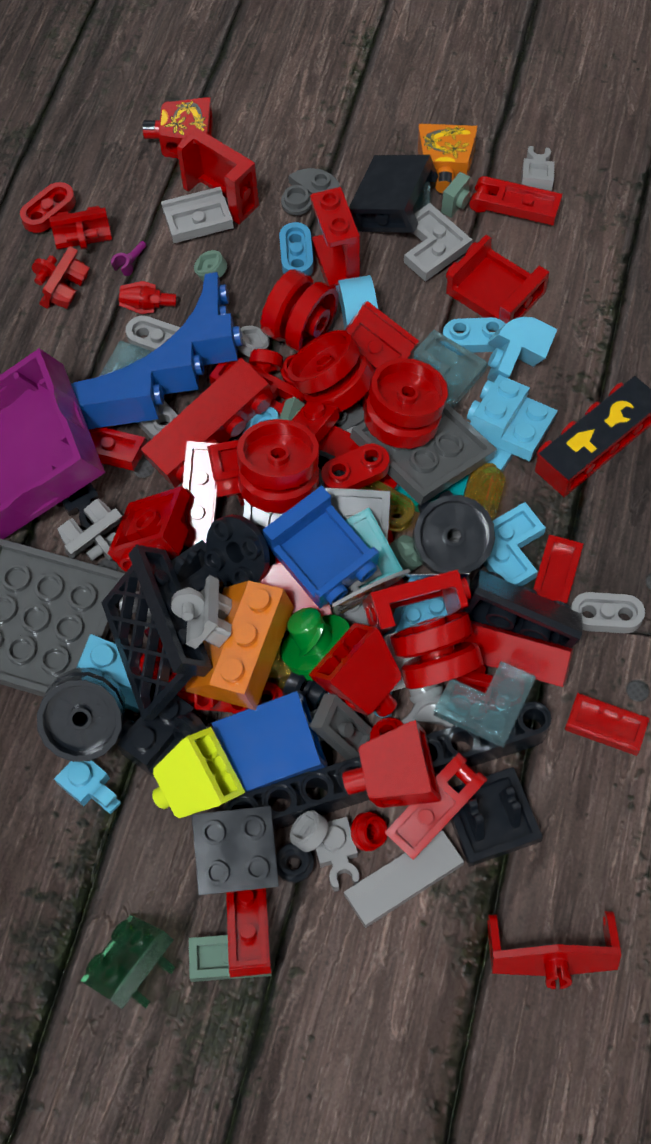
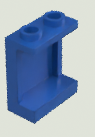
M320 486L262 529L268 548L319 609L328 602L332 605V603L342 599L348 593L347 588L357 580L360 582L366 581L378 569L376 566L379 562L378 550L375 547L369 549L331 505V495L323 486Z
M298 691L258 705L256 710L247 709L212 722L215 735L245 792L328 766L318 734L310 728L313 719L306 697Z

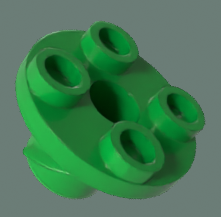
M312 607L302 608L293 613L287 623L290 633L286 637L281 649V656L285 665L291 672L304 676L306 680L313 681L309 676L310 672L350 628L348 622L337 615L321 616L320 612Z

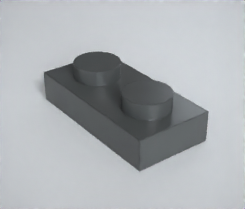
M324 693L310 725L311 729L346 760L360 756L358 749L360 745L370 741V732L372 730L336 694Z

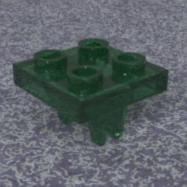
M129 915L126 920L120 922L115 927L111 940L104 950L90 960L86 967V973L80 981L120 1009L124 1008L130 998L146 1009L150 1001L137 989L155 965L169 974L174 971L176 967L162 956L174 939L163 930L133 915Z

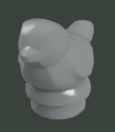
M435 684L423 688L409 689L411 695L409 699L414 705L410 713L401 722L406 724L416 720L417 722L437 724L449 728L465 723L469 711L458 708L455 701L449 695L443 694L442 685Z

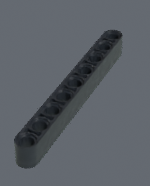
M528 702L427 734L430 754L435 758V761L432 763L435 777L459 753L452 747L456 742H465L470 746V751L461 753L467 759L465 763L469 767L541 744L545 740L551 724L550 711L542 703ZM527 719L536 720L540 723L541 728L536 730L529 729L523 721ZM493 730L501 731L506 736V739L495 741L489 737L488 732ZM360 756L246 792L230 800L226 804L225 811L271 806L274 801L285 799L291 803L287 810L277 812L272 809L273 829L275 831L293 825L296 819L307 811L312 810L322 816L368 801L367 790L348 795L342 778L343 772L362 767ZM316 787L327 791L326 796L319 800L311 799L307 796V793Z

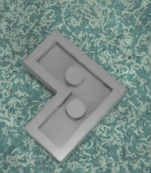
M431 203L415 213L418 225L413 234L422 242L404 254V263L425 282L467 252L473 242L472 238Z

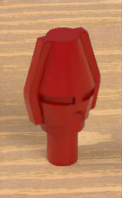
M139 281L120 286L119 306L139 314L154 313V308H159V306L175 307L176 294L160 293V290H156L155 284Z

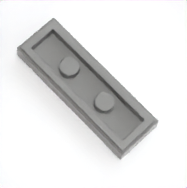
M441 830L414 860L406 853L402 854L344 891V896L364 927L367 928L463 866L464 860L444 831Z

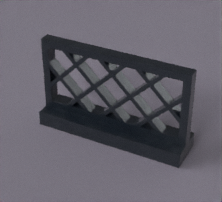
M136 544L129 553L132 562L131 567L101 604L143 721H153L193 676L205 677L213 666L203 642L196 649L186 644L187 621L175 615L171 609L173 595L177 591L182 590L167 551ZM139 581L141 586L140 592L136 594L137 582ZM123 597L121 614L119 615L116 604ZM136 597L138 598V604L134 620L131 619L134 599ZM148 608H149V610H150V612H151V621H150V623H149V622H146V620H147V614H148ZM130 623L134 624L131 645L128 640ZM145 626L149 627L146 649L142 648ZM159 638L163 644L162 652L157 651ZM141 653H144L145 656L141 674L138 667ZM156 656L161 657L157 679L153 678ZM172 668L173 673H176V675L170 682H168L170 670ZM154 683L156 688L154 700L151 702L149 697L151 685Z

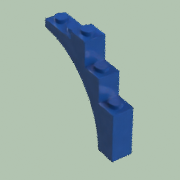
M218 272L205 274L203 290L195 309L183 326L164 344L147 356L122 369L100 377L71 383L88 429L159 419V405L164 404V394L198 390L199 375H204V365L238 360V346H243L242 332L240 326L234 327L231 313L228 314L227 306H224V304H229V294L226 284L221 285Z

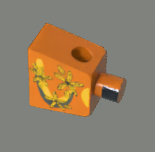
M419 124L418 153L419 155L431 156L438 174L435 188L439 193L444 192L459 172L469 175L475 153L477 126Z

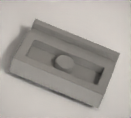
M221 186L161 201L162 210L173 243L234 228L233 219L225 197L222 194Z

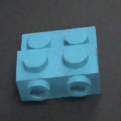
M498 375L494 382L487 380L480 395V399L483 400L481 402L474 400L468 411L467 419L471 421L470 425L493 446L530 462L553 424L558 410L528 398L527 395L530 387Z

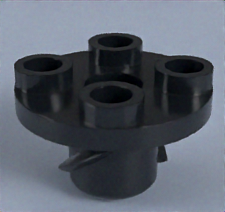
M234 514L215 520L206 536L207 551L204 554V562L207 568L211 571H216L230 585L245 581L257 583L261 581L268 571L269 553L271 552L263 536L262 529L265 527L254 524L243 516Z

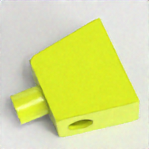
M211 727L182 739L153 768V775L159 785L153 791V800L161 809L170 807L174 816L178 818L218 807L246 793Z

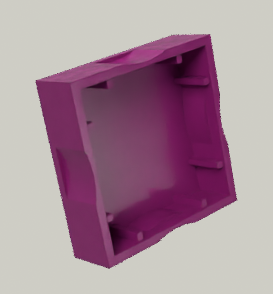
M40 348L0 375V538L4 539L105 473L64 365Z

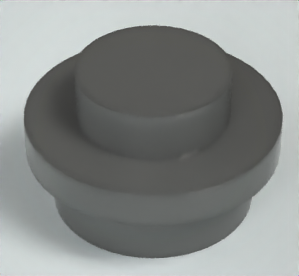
M300 185L288 187L281 198L283 210L291 215L306 213L312 206L311 194L305 187Z

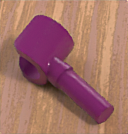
M140 241L128 254H115L111 259L114 271H117L123 265L121 268L123 275L130 276L133 273L132 263L147 247L146 243Z

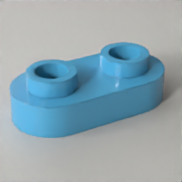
M299 222L286 224L279 233L283 274L290 269H297L310 276L314 269L310 229L305 224Z

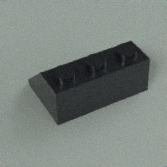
M479 570L469 585L471 599L467 600L468 607L460 612H468L471 621L572 648L581 639V613L571 610V607L564 602L546 599L539 596L535 590L525 586H516L505 581L501 575L494 572Z

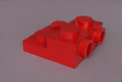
M183 486L128 503L107 554L124 572L132 565L129 553L136 544L166 550L170 559L179 556L189 531L182 523L181 518L185 513L184 510L190 494Z

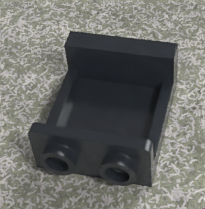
M374 155L349 206L358 232H415L418 225L413 212L415 203L424 184L435 183L438 179V174L430 155Z

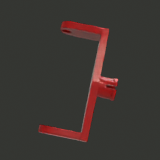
M604 911L603 932L606 947L555 944L501 950L497 915H488L487 926L492 974L546 976L545 984L548 988L556 989L555 980L559 979V987L564 989L572 984L570 975L618 970L621 949L614 912Z

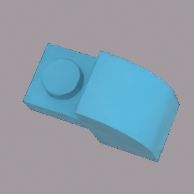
M370 275L338 280L339 285L336 286V291L338 292V299L342 308L345 330L365 301L370 302L377 309L378 305Z
M532 317L515 318L505 324L491 336L487 343L496 348L488 361V366L491 369L487 379L494 382L498 375L508 378L517 359L533 367L546 359L557 329Z

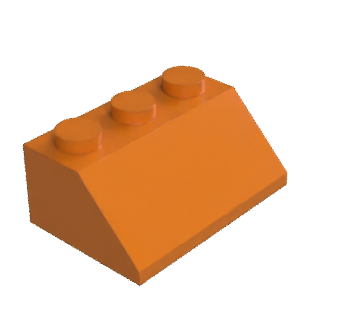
M245 581L223 589L222 594L232 599V609L224 619V621L232 624L231 635L219 648L203 641L213 668L205 677L193 676L187 682L185 690L193 694L256 710L294 607L284 589L253 581Z

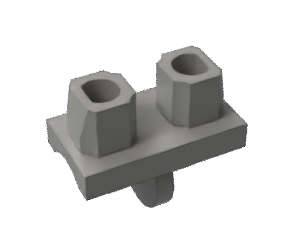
M98 498L84 509V513L93 523L92 526L83 532L74 519L71 518L57 529L65 544V553L69 558H75L94 543L96 546L86 552L91 561L101 554L109 561L112 559L107 553L116 533L113 532L105 539L103 536L120 524L122 515L116 508L111 511Z
M209 575L206 578V584L202 591L199 592L191 587H187L173 595L171 600L173 613L187 621V645L196 649L203 641H206L219 648L230 637L232 624L224 621V619L232 609V599L219 593L218 579Z

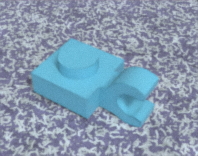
M92 760L70 761L54 778L56 783L83 807L92 798L111 815L121 804L116 799L117 795L105 786L110 779L108 774Z

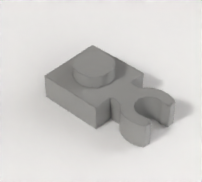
M529 146L527 157L524 158L522 165V185L552 191L554 162L549 161L551 155L550 148H546L544 154H536L534 146Z
M347 817L329 821L326 836L315 850L320 868L332 865L329 879L332 889L336 892L339 891L337 878L342 873L349 874L354 885L359 882L357 868L348 862L349 859L358 857V852L351 838V829Z

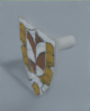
M378 567L377 571L364 582L357 580L347 588V596L332 603L333 614L338 616L362 603L371 592L388 588L411 571L406 569L360 589L359 586L382 575Z

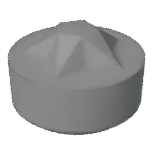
M244 326L241 328L243 346H238V350L242 354L250 357V352L254 349L268 348L270 343L269 337L256 326Z
M312 810L303 813L296 819L291 828V843L304 852L314 850L326 836L328 830L327 820Z

